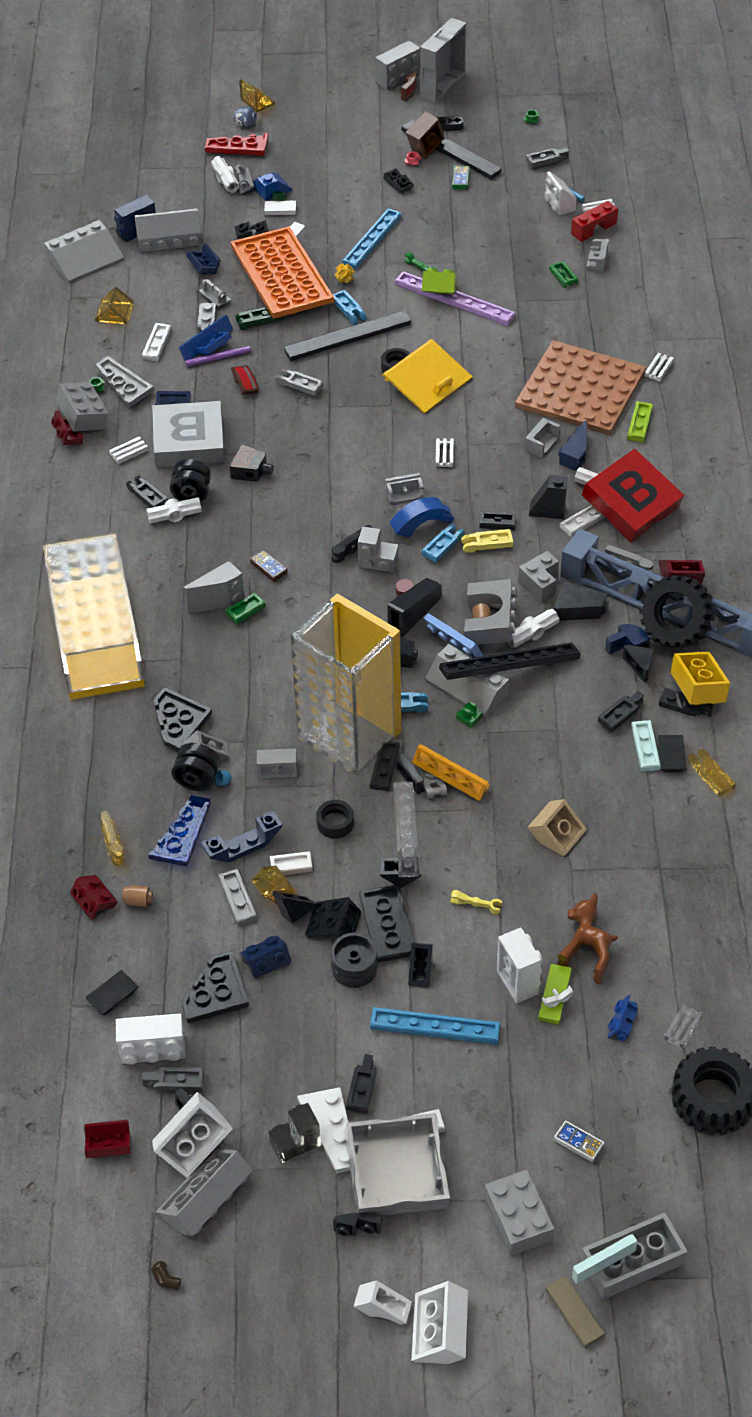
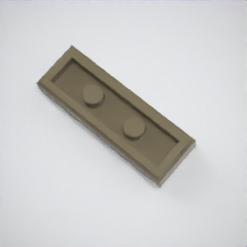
M566 1276L546 1287L545 1291L584 1348L604 1337L605 1333Z

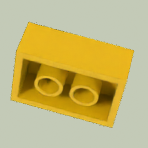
M710 652L674 654L670 673L690 704H717L727 701L730 682Z

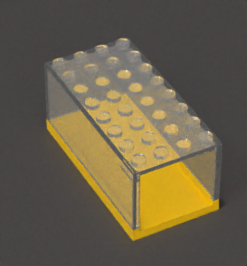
M116 533L42 546L70 700L145 687L138 639Z
M337 593L290 636L297 731L300 741L309 744L317 752L325 754L331 761L339 763L347 771L359 775L377 757L379 750L382 747L384 749L388 741L392 742L401 733L400 630Z

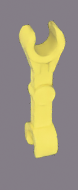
M453 890L451 894L452 904H471L475 907L489 908L492 914H500L501 909L494 907L495 905L502 906L500 899H493L490 902L481 900L478 897H468V895L458 890Z

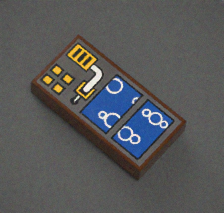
M265 550L250 558V563L273 582L288 573L287 568Z

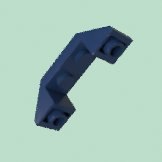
M271 811L255 818V829L225 842L220 835H216L201 842V845L210 859L230 863L266 847L283 825L275 812Z

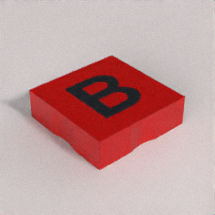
M634 448L586 482L581 496L598 512L607 517L612 525L631 543L645 533L654 523L664 519L679 508L684 494Z

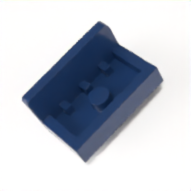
M204 243L201 251L188 250L186 253V257L199 273L204 275L217 273L221 260L208 244Z
M157 391L155 405L191 403L190 391Z
M277 935L268 937L257 945L248 946L246 950L240 952L242 960L250 967L254 978H258L291 962L286 943Z

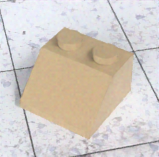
M565 799L549 801L527 827L540 844L561 856H565L587 830Z

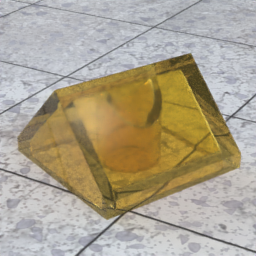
M240 79V98L248 106L252 107L254 111L260 112L275 105L276 102L260 89Z
M117 287L113 288L102 297L95 321L127 324L134 301Z

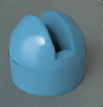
M218 770L215 775L216 784L218 786L230 784L232 780L231 774L225 770Z

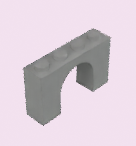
M512 579L468 583L467 598L470 609H473L474 606L480 603L500 609L489 617L465 619V637L476 643V645L512 641V634L515 633L513 621H516L515 610H513L516 609V599L514 597H517L516 586H513Z

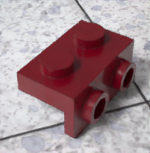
M55 411L51 424L55 428L57 437L60 438L62 444H82L83 437L80 431H73L66 418H62L60 412Z
M97 875L76 878L70 891L72 897L90 919H95L99 910L114 908L117 904L115 897Z
M128 1120L84 1125L86 1158L131 1154V1135Z

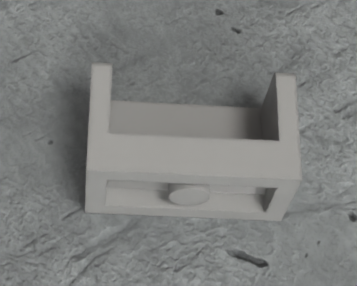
M542 418L526 436L525 451L543 458L560 439L561 426Z

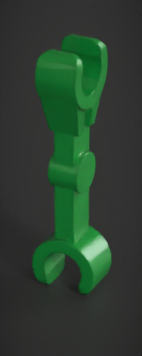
M411 252L405 254L407 258L404 261L407 264L412 263L423 271H427V268L437 269L415 259Z

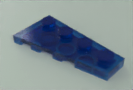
M191 795L178 813L177 819L171 822L166 834L161 836L155 849H152L148 854L149 859L188 867L210 808L211 800Z

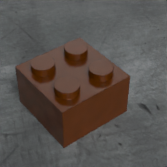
M426 111L406 131L412 151L417 152L424 159L445 139L439 118Z

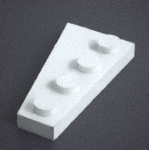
M340 1087L297 1096V1100L300 1106H302L308 1121L311 1123L318 1140H320L336 1174L350 1171L345 1138L348 1120Z

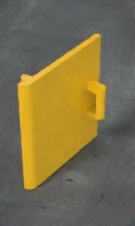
M432 339L382 374L385 377V382L390 381L424 414L473 377Z

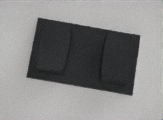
M658 735L661 770L669 773L687 770L683 735Z
M120 970L85 998L102 1015H106L119 1002L135 993L134 991L139 986Z

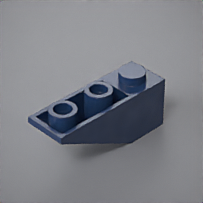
M584 421L581 426L576 428L574 435L568 438L566 445L561 447L558 452L560 457L559 464L575 471L586 461L587 421Z

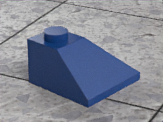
M277 172L268 173L253 180V188L265 201L271 199L274 191H284L285 193L292 191V188Z

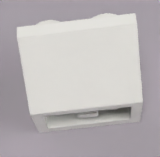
M547 172L545 180L546 192L544 193L546 201L550 203L552 209L558 215L576 211V197L563 180L551 172Z

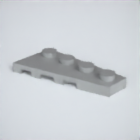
M109 356L96 364L97 371L129 408L154 391L151 384Z

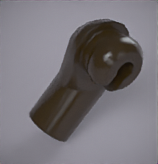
M164 1261L156 1262L152 1267V1274L157 1284L179 1290L181 1278L169 1276L166 1269L167 1265Z

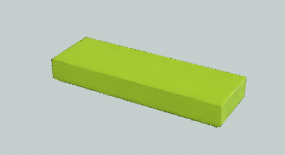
M636 402L627 440L644 443L653 404Z
M551 964L543 998L555 996L552 992L553 989H556L560 994L568 988L572 968ZM542 1001L538 1021L559 1025L564 1002H560L557 1006L550 1008Z

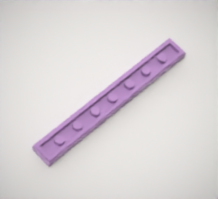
M404 271L395 279V285L506 326L515 318V312L458 291L455 294L422 292L423 278Z

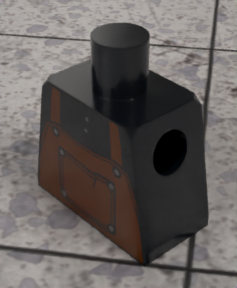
M243 444L229 466L231 479L254 482L259 481L263 473L272 475L274 469L273 465L267 464L264 452Z

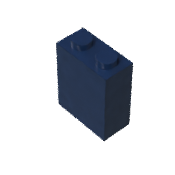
M147 195L114 209V220L117 226L116 233L118 237L122 238L125 242L136 238L135 215L156 213L155 202Z

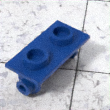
M630 995L616 1003L614 1007L616 1013L609 1022L608 1029L610 1030L607 1038L616 1035L618 1040L625 1041L629 1037L632 1024L626 1020L631 1023L634 1022L638 1011L637 1003L634 1001L629 1002Z

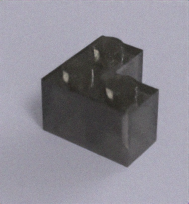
M308 1102L303 1105H296L288 1111V1123L276 1125L272 1130L268 1131L270 1144L280 1163L321 1145L319 1122Z

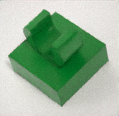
M471 701L456 714V719L470 728L483 717V711L479 710L477 705Z

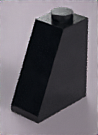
M550 475L531 500L529 516L564 520L568 477Z
M565 582L553 609L557 612L559 621L599 619L603 611L607 612L609 601H606L607 593Z

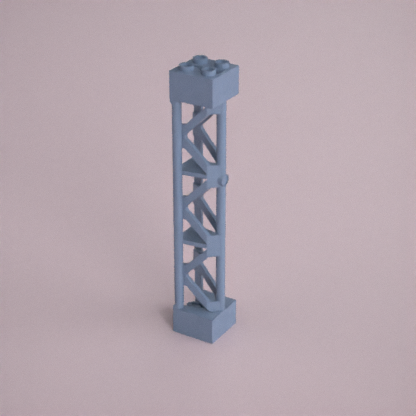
M579 528L562 551L560 576L577 584L586 585L595 590L605 592L609 596L643 609V604L639 601V598L648 588L653 587V581H661V578L664 577L598 550L599 536ZM587 564L599 579L600 584L583 577ZM598 566L626 579L610 584ZM636 582L633 598L618 592L619 588ZM672 595L671 598L678 601L663 606V618L686 627L692 617L691 602L684 595ZM713 598L711 600V603L715 604L713 614L733 624L715 628L711 622L712 628L705 633L706 637L732 647L737 652L752 658V614ZM689 605L686 620L670 614L672 610ZM743 628L740 643L724 637L726 633Z

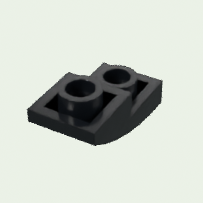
M397 168L383 175L386 182L399 192L414 187V184L406 174L402 176Z
M266 220L251 225L248 221L235 226L237 238L243 239L269 232Z
M348 1213L335 1216L333 1219L334 1231L342 1236L351 1235L356 1237L358 1228L365 1233L380 1234L383 1226L382 1216L370 1213Z

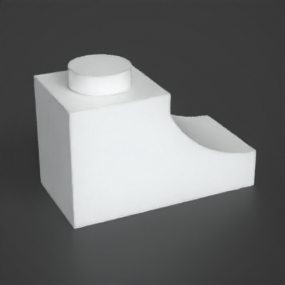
M376 1280L359 1286L353 1307L370 1317H381L402 1325L407 1322L412 1301Z

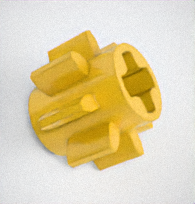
M340 264L335 268L338 271L335 273V276L339 282L349 283L354 279L352 275L355 272L349 264Z

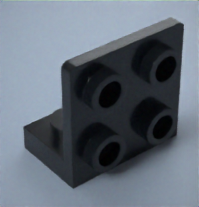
M349 897L316 902L317 906L313 909L305 935L309 938L333 934L336 938H339L344 934L355 933L362 911Z

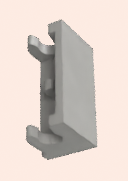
M594 239L593 243H598L600 246H591L586 270L604 271L609 239Z
M420 473L385 479V492L390 505L424 498L422 490L424 487Z
M296 748L257 750L258 779L297 777Z

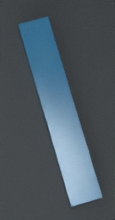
M388 208L342 260V264H349L356 270L399 221L402 213Z
M373 1007L370 1029L498 1045L500 1022Z

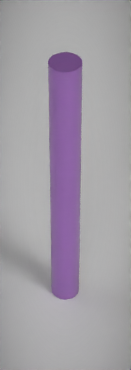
M250 346L186 360V366L190 367L250 353L251 349Z

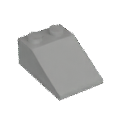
M228 561L184 586L187 612L190 614L230 607L244 599L242 573Z

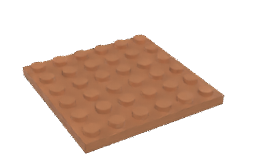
M552 340L515 401V407L577 426H581L584 421H587V429L610 435L645 374L646 366Z

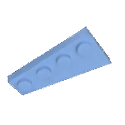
M428 613L423 618L427 623L426 628L431 633L438 634L443 641H447L472 658L484 656L476 643Z

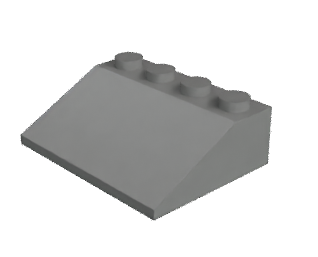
M99 220L44 243L47 260L68 283L124 260V256L108 229Z

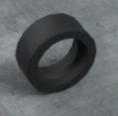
M392 348L385 351L381 356L382 372L385 373L394 366L390 365L389 362L394 360L401 361L410 352L402 348Z
M341 800L324 802L316 812L317 828L321 834L329 838H341L348 835L354 827L353 809L348 803ZM331 813H341L347 817V820L340 825H329L323 821V818Z

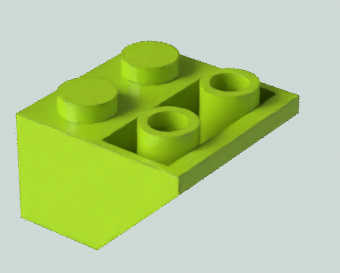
M427 268V271H423L422 292L455 294L458 276L453 270L444 269L443 272H438L437 269Z

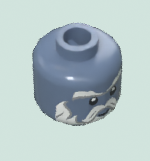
M239 107L234 112V121L241 127H251L257 120V113L254 112L252 107Z

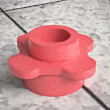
M411 151L407 153V159L404 162L410 165H418L421 156L417 152Z

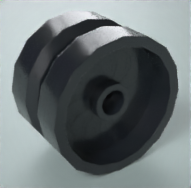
M185 459L176 463L170 482V492L173 497L179 501L198 497L199 501L202 502L206 499L211 479L210 469L207 465L195 459Z
M186 743L180 747L171 771L172 777L179 785L189 790H208L213 784L220 764V757L213 749L206 745Z
M353 932L337 938L331 949V967L334 978L340 984L353 988L365 986L374 979L378 968L377 949L370 937Z

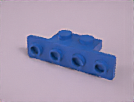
M227 315L222 316L179 347L184 361L192 359L197 354L211 355L215 352V349L227 344V341L232 338L229 332L233 330Z

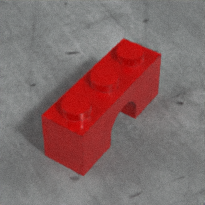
M606 201L573 218L571 234L582 242L593 236L594 228L597 224L604 229L617 224L618 208L609 201Z

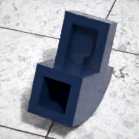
M622 624L618 626V633L611 634L606 638L605 650L610 655L624 649L625 645L649 648L651 638L639 626Z

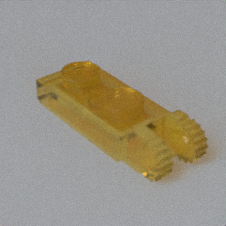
M704 748L698 750V755L703 763H700L699 758L695 754L691 753L688 755V760L696 769L695 771L718 796H722L735 789L736 783L713 758H710L709 753Z
M108 811L101 812L100 826L112 863L120 866L124 862L123 845L120 843L119 834L114 832L116 830L114 818H110Z

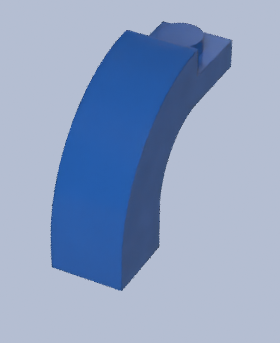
M426 497L415 500L403 507L389 523L396 534L410 538L413 532L426 521L440 520L451 524L455 518L451 514V509L443 505L439 498Z

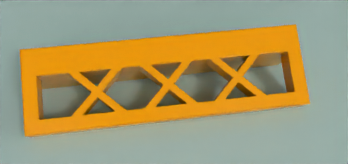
M419 744L411 763L478 801L482 799L490 786L488 781L422 744Z

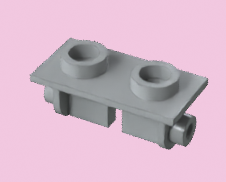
M236 165L234 169L235 177L239 183V190L242 195L253 188L254 184L249 168L244 169L241 165Z
M204 279L202 281L203 288L199 292L212 303H216L217 307L231 301L224 291L214 286L211 280Z

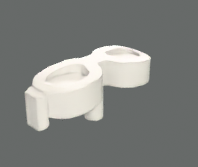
M570 985L568 989L560 994L556 989H553L552 992L555 996L546 999L542 998V1001L550 1008L555 1007L560 1002L568 1001L573 994V990Z

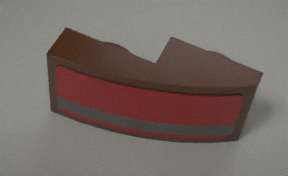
M415 71L405 78V84L401 87V100L407 101L415 92Z
M247 365L231 368L235 383H239L242 395L258 393V384Z

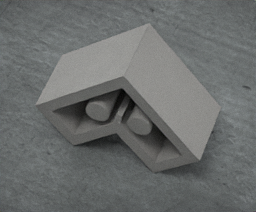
M362 527L358 540L359 567L394 572L398 560V544L381 542L380 529Z
M546 551L519 566L518 582L540 603L553 597L556 593L555 578L558 576L559 561Z

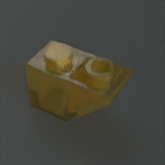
M277 866L263 867L251 880L259 892L276 905L277 903L273 897L274 890L299 895Z

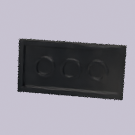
M396 884L359 891L369 936L376 945L377 962L410 957L411 943L414 942L400 885Z

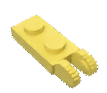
M510 529L476 532L475 534L461 537V541L464 544L463 550L466 553H473L476 550L513 547Z

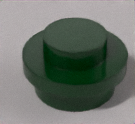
M274 191L271 199L273 201H284L287 199L284 191Z

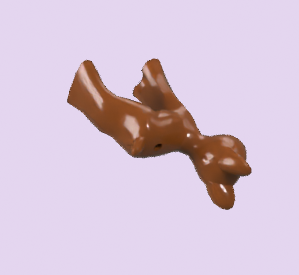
M593 893L590 900H582L573 909L568 910V919L578 922L580 926L571 942L557 955L559 959L557 964L567 967L583 944L592 947L599 958L593 971V980L595 983L601 984L610 960L609 947L611 942L618 939V936L610 935L606 931L592 927V922L597 915L598 902L597 894Z

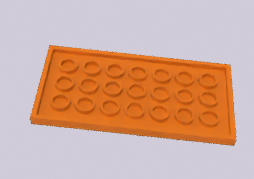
M290 226L230 242L232 250L273 319L334 302V296Z

